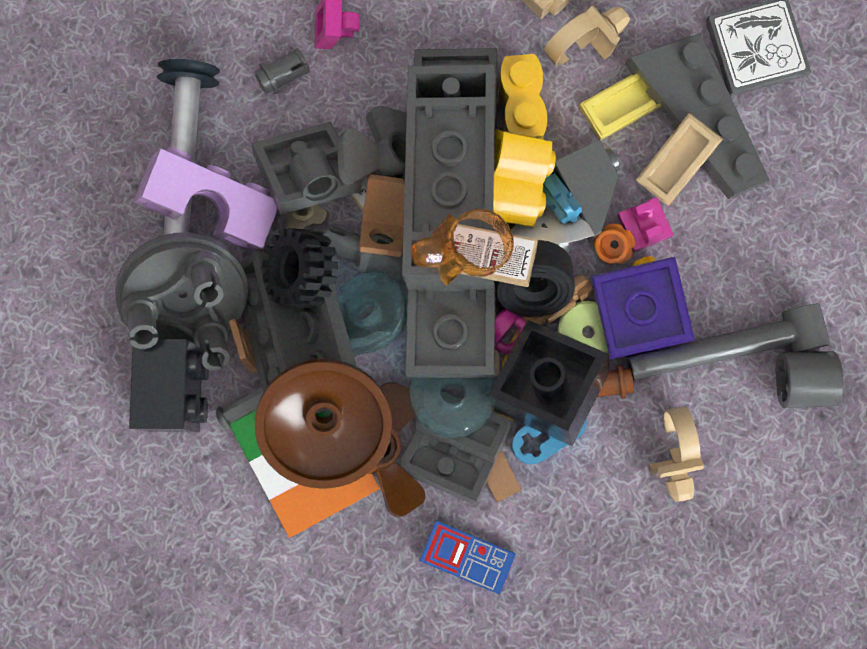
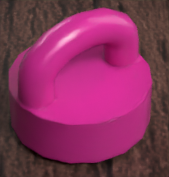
M506 308L495 318V349L502 354L508 355L526 321L520 315L514 314ZM515 325L519 329L518 336L513 342L505 344L502 339Z

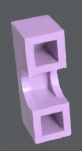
M176 148L159 149L151 156L133 203L175 219L184 214L191 196H204L214 203L218 211L219 217L213 234L214 237L250 252L264 247L278 209L274 198L269 196L270 191L254 183L248 182L246 185L233 181L230 179L231 174L228 171L217 166L207 165V168L197 165L191 162L192 157L188 153Z

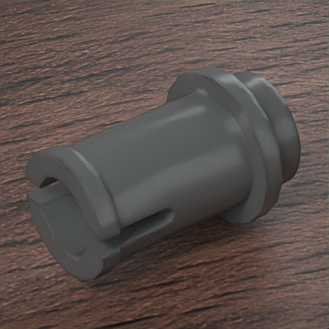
M296 48L293 52L268 65L265 63L259 64L260 69L255 71L254 74L265 94L271 91L276 94L279 92V87L303 74L309 73L310 69L307 63H303L305 58L301 51Z

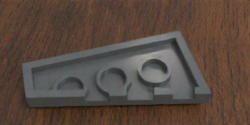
M701 33L631 56L625 62L633 75L637 73L649 88L646 91L649 97L657 105L660 103L674 121L672 127L675 130L688 113H691L723 138L722 142L702 166L727 199L760 187L770 181Z

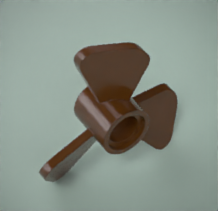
M389 382L380 387L385 393L391 410V438L384 456L368 474L377 473L387 511L392 516L399 518L407 515L425 501L424 488L394 462L401 451V442L397 433L415 418L425 406L422 394L399 384Z

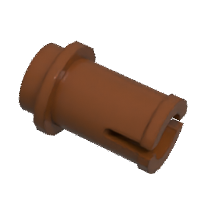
M617 365V370H610L597 397L620 395L621 399H624L626 394L634 393L631 368L622 369V365Z

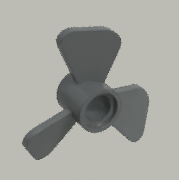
M377 106L366 114V119L375 142L354 128H348L339 136L337 143L338 173L345 185H351L365 177L368 180L370 174L405 179L407 112L384 106Z

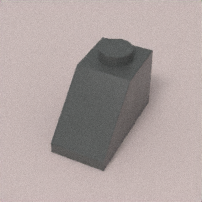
M600 139L556 160L553 169L582 207V212L578 216L590 225L595 235L587 238L589 243L594 241L602 232L619 178L617 171L620 170L616 155L610 148L605 149Z

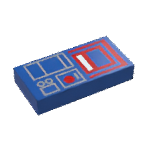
M436 520L419 561L500 595L516 553Z

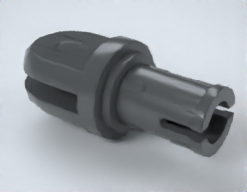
M332 224L329 226L325 234L332 241L329 247H335L337 255L356 262L358 272L387 282L404 280L402 276L403 251L401 257L360 252V235L350 233ZM380 234L370 236L372 241L379 244L393 242V240Z

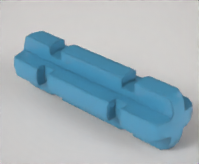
M553 170L550 176H546L543 183L542 192L546 195V203L561 223L565 224L570 221L573 224L579 220L577 216L582 212V207Z

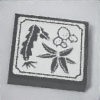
M768 0L708 16L706 23L730 96L806 77L811 73L789 0Z

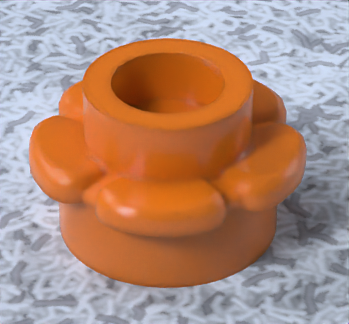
M612 223L606 225L600 235L594 239V247L598 257L607 264H623L633 255L632 248L635 246V237L630 230H624L620 224ZM613 240L618 242L617 248L612 247L611 242Z

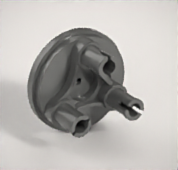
M181 232L166 234L138 247L129 255L120 268L115 287L117 308L122 320L129 329L128 337H130V344L138 349H148L154 346L158 339H187L200 348L201 362L205 368L212 371L221 370L220 357L222 358V363L227 366L230 362V353L226 345L228 332L231 330L229 320L236 319L238 322L248 297L247 278L239 258L222 242L197 233Z

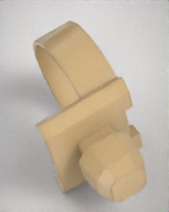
M591 6L586 12L578 15L563 26L546 44L544 52L555 66H560L569 60L564 52L574 42L581 49H584L591 43L605 60L611 56L621 38L619 34L625 30L630 20L629 15L622 7H613L601 15L595 6Z
M686 406L664 411L665 432L676 431L679 442L678 448L670 449L672 460L650 464L652 475L659 478L668 476L669 480L665 481L669 496L675 502L693 498L695 492L693 477L688 476L687 472L700 470L704 467L694 420L689 409Z

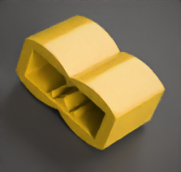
M535 54L505 56L501 66L498 90L500 101L505 109L502 131L543 139L547 127V111L540 97L543 71L540 61Z
M495 129L494 220L533 227L537 217L540 218L543 215L546 206V195L542 192L543 183L546 176H550L553 172L556 162V154L552 150L551 141Z

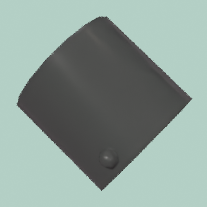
M788 352L778 355L775 366L777 398L782 408L834 407L839 405L843 394V370L836 352Z

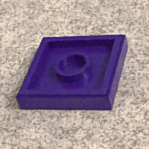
M675 256L591 276L610 360L695 341Z

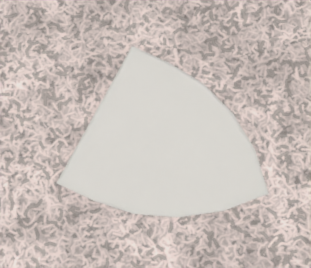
M545 206L543 215L540 218L537 217L533 227L516 224L507 233L545 240L555 244L574 242L595 236L590 225L580 216H577L579 220L573 224L570 221L563 224L549 206ZM542 223H545L548 228H543L541 226Z

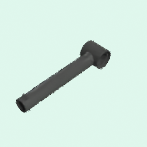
M820 303L781 312L783 321L627 356L628 368H631L632 378L635 381L790 345L792 352L831 345Z

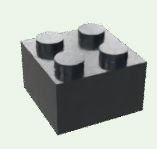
M527 320L488 393L489 399L496 412L573 446L610 372L608 354L531 320Z
M158 339L156 344L148 349H138L132 346L129 429L146 432H200V423H206L208 418V401L206 397H201L202 380H208L209 370L203 366L201 351L196 344L187 339Z

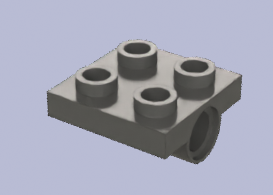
M331 122L252 143L253 156L281 215L362 191V180L351 185H345L339 177L337 147L339 136Z

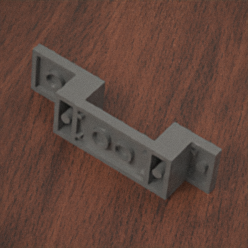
M497 48L414 49V66H408L402 276L408 288L407 378H495V281L440 270L438 262L448 222L494 231Z

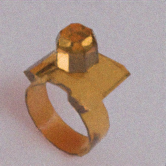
M476 208L466 211L458 219L448 214L433 230L431 237L422 238L414 243L411 247V254L415 265L420 267L438 266L440 279L448 286L462 271L471 276L478 277L494 274L510 259L514 249V240L509 225L500 215L487 209ZM470 218L480 219L490 224L499 233L503 242L504 256L501 264L491 268L479 267L469 262L461 253H458L454 244V231L458 222Z

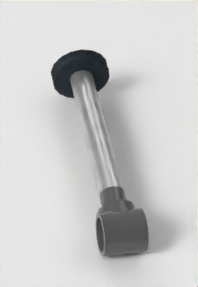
M162 60L158 62V67L163 69V73L158 74L157 79L175 86L170 147L188 153L192 157L191 162L195 163L200 88L218 86L219 81L214 79V75L219 74L220 69L209 63L196 60ZM192 196L183 215L175 219L165 216L164 235L181 232L189 233Z

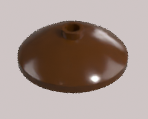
M315 359L301 362L281 372L264 390L255 415V436L259 449L267 463L287 480L310 488L327 489L341 487L364 477L384 456L392 433L390 406L379 384L360 368L332 359ZM320 408H328L332 413L328 417H320L316 414V411Z

